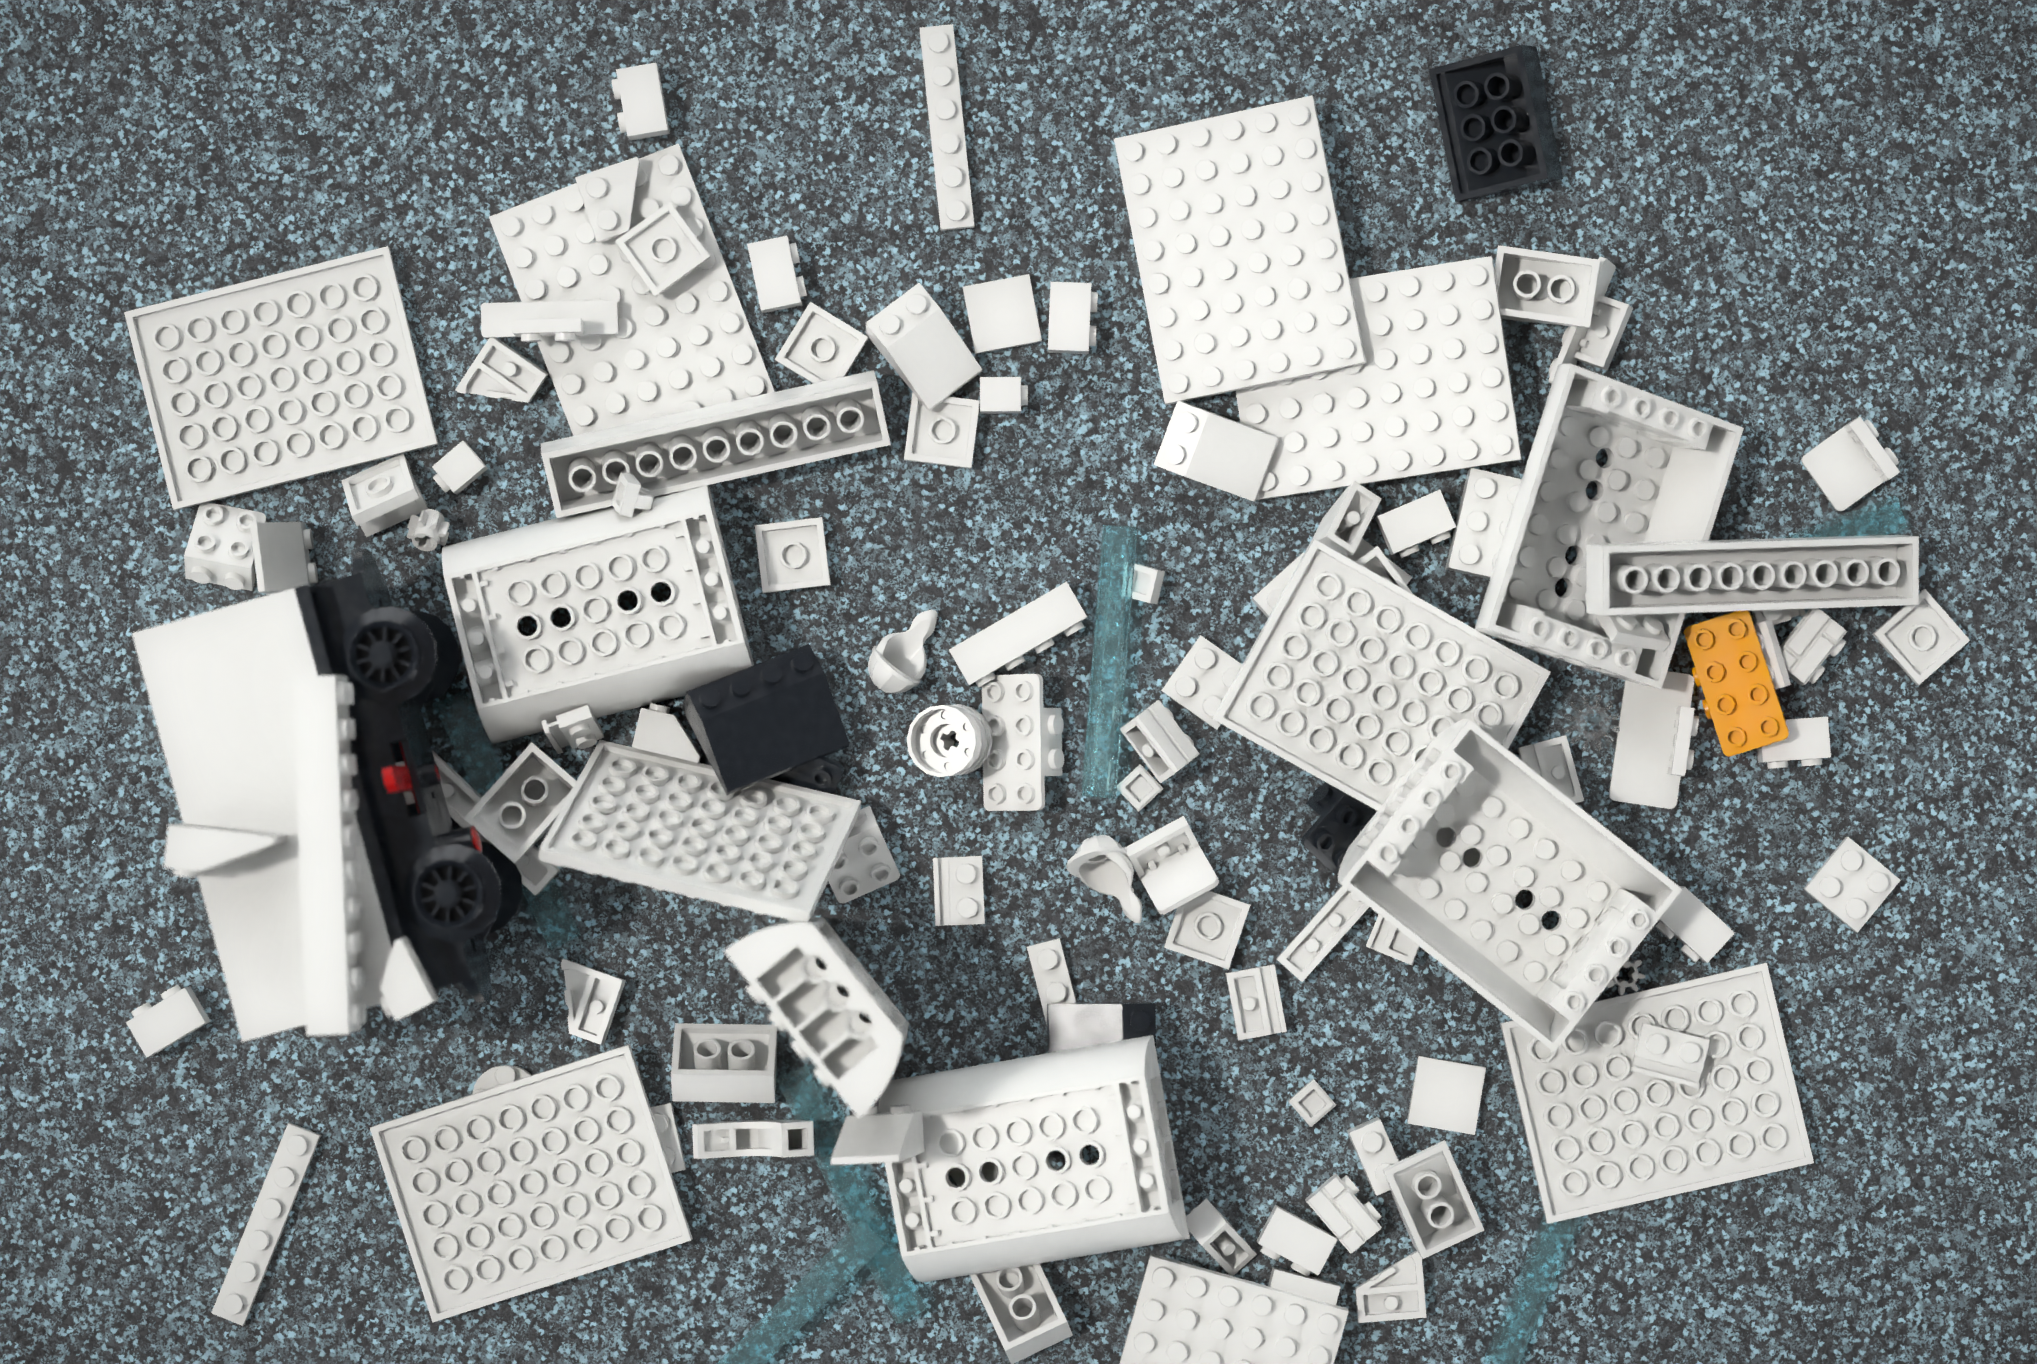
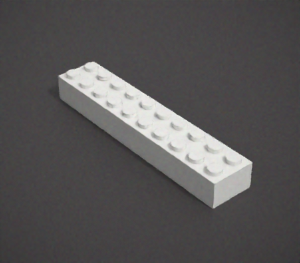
M873 370L541 443V455L556 518L613 506L612 501L621 472L634 475L641 484V487L647 488L649 490L648 494L656 497L891 444L879 387Z
M1872 535L1586 544V613L1609 616L1919 605V536Z
M348 676L292 677L306 1036L351 1034L360 1031L361 1024H365L367 1018L365 1002H360V988L365 987L364 967H359L358 953L363 952L364 938L363 932L357 929V917L362 916L361 896H356V882L361 880V865L359 860H355L354 846H359L360 834L358 825H353V811L358 809V793L356 789H352L351 775H356L357 760L356 755L350 752V740L355 739V721L353 718H349V704L354 702V688L352 683H348Z

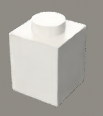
M980 377V414H1021V405H1028V385H1021V377Z
M465 441L460 442L432 466L437 472L433 479L446 493L451 489L457 495L488 469Z

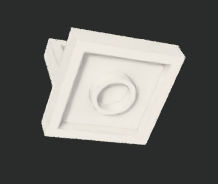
M404 453L341 480L351 516L356 526H361L366 537L409 519L411 515H418L422 510L428 509L426 501L412 476Z

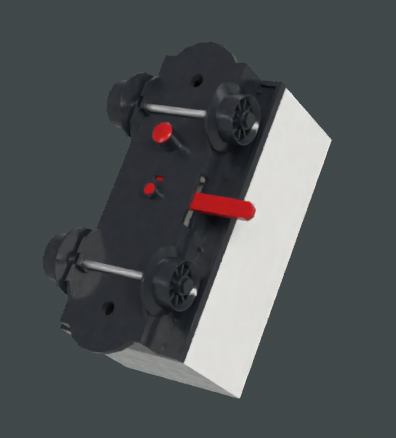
M363 548L355 552L351 575L317 585H303L132 633L183 824L288 835L286 843L219 868L203 871L202 876H198L242 1042L306 1025L292 677L348 676V683H352L354 688V702L349 704V718H353L355 721V739L350 740V752L356 755L357 760L356 775H351L352 789H356L358 793V809L353 811V825H358L360 834L359 846H354L355 860H359L361 865V880L356 882V896H361L362 916L357 917V929L363 932L364 949L358 955L359 967H364L365 987L360 988V1002H365L366 1008L380 1005L379 998L382 997L379 989L394 942L400 938L407 937L433 989L461 982L478 1003H489L492 998L490 979L492 970L484 940L487 935L506 926L517 913L523 896L522 875L517 865L496 847L481 841L479 833L474 826L453 830L441 786L439 769L434 760L421 712L424 704L442 696L455 681L460 666L459 644L451 628L435 615L420 610L406 611L393 607L385 576L381 575L371 552L367 548Z

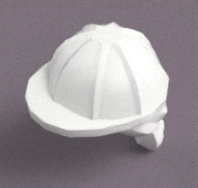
M928 610L918 614L909 630L888 634L882 638L877 646L872 648L868 662V671L871 680L879 689L886 693H902L919 685L927 664L923 645L925 640L934 632L938 615L935 610Z
M1094 835L1091 838L1085 839L1075 855L1068 860L1067 870L1070 874L1080 878L1089 888L1102 894L1115 896L1120 901L1124 914L1134 923H1141L1142 903L1132 888L1134 869L1127 855V850L1107 835Z

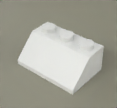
M675 1023L671 1066L672 1101L775 1103L777 1027L775 1025Z

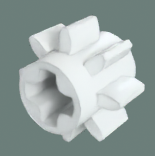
M422 510L419 517L411 515L407 526L409 529L407 538L412 539L413 545L422 551H434L437 544L446 545L450 523L446 522L444 516L436 510Z
M1628 958L1622 967H1630L1631 971L1628 973L1630 979L1628 981L1622 979L1617 981L1616 977L1620 974L1618 971L1606 987L1610 988L1615 984L1618 985L1619 995L1625 993V987H1630L1637 992L1638 987L1635 982L1638 978L1643 979L1646 977V975L1638 973L1637 967L1642 963L1641 960L1630 963Z

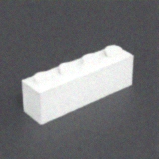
M1065 582L952 647L949 651L969 686L976 683L978 688L996 678L993 673L994 671L1003 666L1009 671L1025 662L1023 655L1032 649H1035L1037 654L1055 644L1052 638L1064 632L1068 637L1084 628L1081 621L1086 619L1087 616L1070 586Z

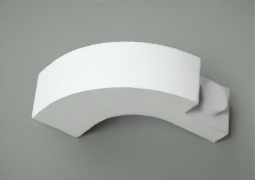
M740 1120L692 1124L694 1159L738 1156H774L782 1158L814 1156L813 1121Z

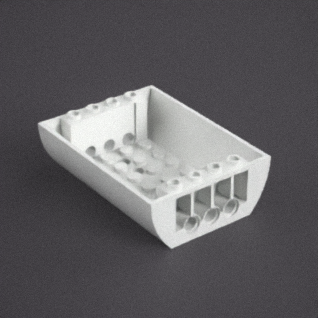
M1559 364L1475 630L1597 673L1662 689L1686 613L1655 614L1657 619L1663 624V629L1671 641L1664 652L1611 642L1609 637H1606L1607 634L1596 615L1586 613V598L1584 596L1586 594V544L1709 540L1744 428L1576 365ZM1600 449H1605L1608 459L1606 464L1600 467L1596 462V455ZM1591 481H1594L1597 485V494L1590 500L1586 495V487ZM1570 546H1574L1577 551L1576 560L1572 564H1568L1565 558V553ZM1563 578L1567 589L1559 597L1555 592V585L1558 580Z
M709 485L656 496L653 498L650 510L635 508L632 517L619 515L615 508L610 506L555 518L442 548L443 576L476 708L486 734L493 744L543 732L544 729L541 721L546 720L548 724L557 721V715L588 705L594 716L598 718L650 705V703L654 704L686 696L687 691L754 666ZM664 582L670 586L671 596L665 602H657L653 599L652 589L656 584ZM625 591H632L637 595L638 603L633 610L625 611L619 606V596ZM558 608H566L571 615L570 623L563 628L556 627L552 622V614ZM531 616L537 621V630L531 636L522 635L518 629L519 621L523 617Z
M1463 719L1451 725L1429 744L1348 847L1338 872V882L1553 1052L1557 1050L1682 891V888L1470 719ZM1443 827H1450L1454 833L1453 841L1446 846L1439 845L1436 840L1438 830ZM1469 848H1476L1480 853V860L1475 866L1468 867L1463 863V854ZM1522 890H1529L1533 896L1532 903L1527 908H1519L1515 902L1517 893ZM1547 911H1556L1559 916L1557 926L1552 929H1545L1542 925V917Z
M811 917L809 922L780 921L736 941L725 949L726 955L750 983L746 990L758 1004H761L763 1001L772 1010L768 1017L781 1033L787 1029L793 1036L795 1041L791 1045L803 1060L809 1057L818 1067L813 1073L826 1088L832 1085L858 1118L864 1114L881 1095L895 1070L907 1039L909 1022L825 918ZM817 958H821L825 962L826 969L818 965ZM838 986H844L849 992V996L843 995L839 991ZM863 1013L869 1016L871 1022L864 1021L860 1014Z
M1153 1035L890 1080L881 1093L878 1112H891L890 1106L911 1105V1111L922 1110L925 1152L901 1162L885 1163L901 1257L909 1272L919 1282L936 1281L1190 1239ZM1086 1145H1093L1099 1150L1100 1157L1097 1163L1089 1164L1083 1159L1082 1150ZM1053 1150H1058L1065 1155L1066 1164L1061 1170H1056L1049 1164V1155ZM986 1162L995 1163L999 1169V1176L995 1181L985 1179L982 1174V1167ZM953 1167H958L965 1173L966 1180L961 1187L954 1186L949 1180V1172Z

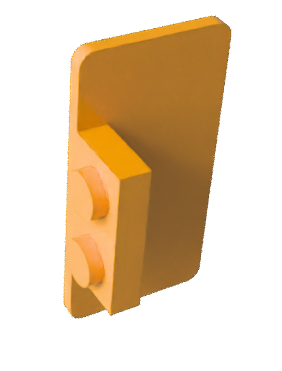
M1734 611L1686 627L1684 635L1695 666L1692 668L1693 678L1697 687H1702L1705 700H1702L1703 708L1707 718L1713 721L1724 755L1734 756L1786 739L1789 736V730L1750 612Z

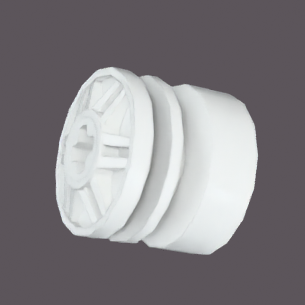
M962 704L929 707L919 713L910 725L907 736L908 752L915 765L927 774L937 777L969 774L980 768L990 754L992 746L991 728L985 717L972 707ZM952 734H956L955 739L959 741L958 746H953L954 741L950 739Z

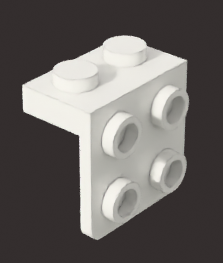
M1861 417L1852 420L1806 453L1801 459L1805 469L1837 511L1847 509L1881 483L1890 480L1900 473L1896 467L1899 464L1897 457L1890 448L1886 447L1883 449L1876 439L1879 433L1868 419L1863 421Z
M209 502L200 504L184 554L186 579H191L201 584L223 585L233 590L244 589L252 591L255 583V561L250 523L266 522L265 514Z
M870 806L860 809L857 820L828 880L839 903H847L890 884L900 877L899 870Z
M1184 816L1124 848L1127 850L1129 860L1160 914H1167L1219 884L1214 870L1200 848Z

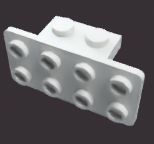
M1667 671L1662 689L1625 680L1609 788L1611 800L1672 809L1677 805L1680 778L1685 776L1686 770L1692 769L1694 750L1689 749L1691 736L1696 737L1699 724V716H1694L1695 708H1691L1694 678L1690 674Z
M1040 674L995 675V679L982 686V715L990 726L992 735L990 754L983 763L984 808L987 811L1042 810L1045 806V776H1062V767L1064 765L1062 732L1064 722L1061 717V708H1043V678Z

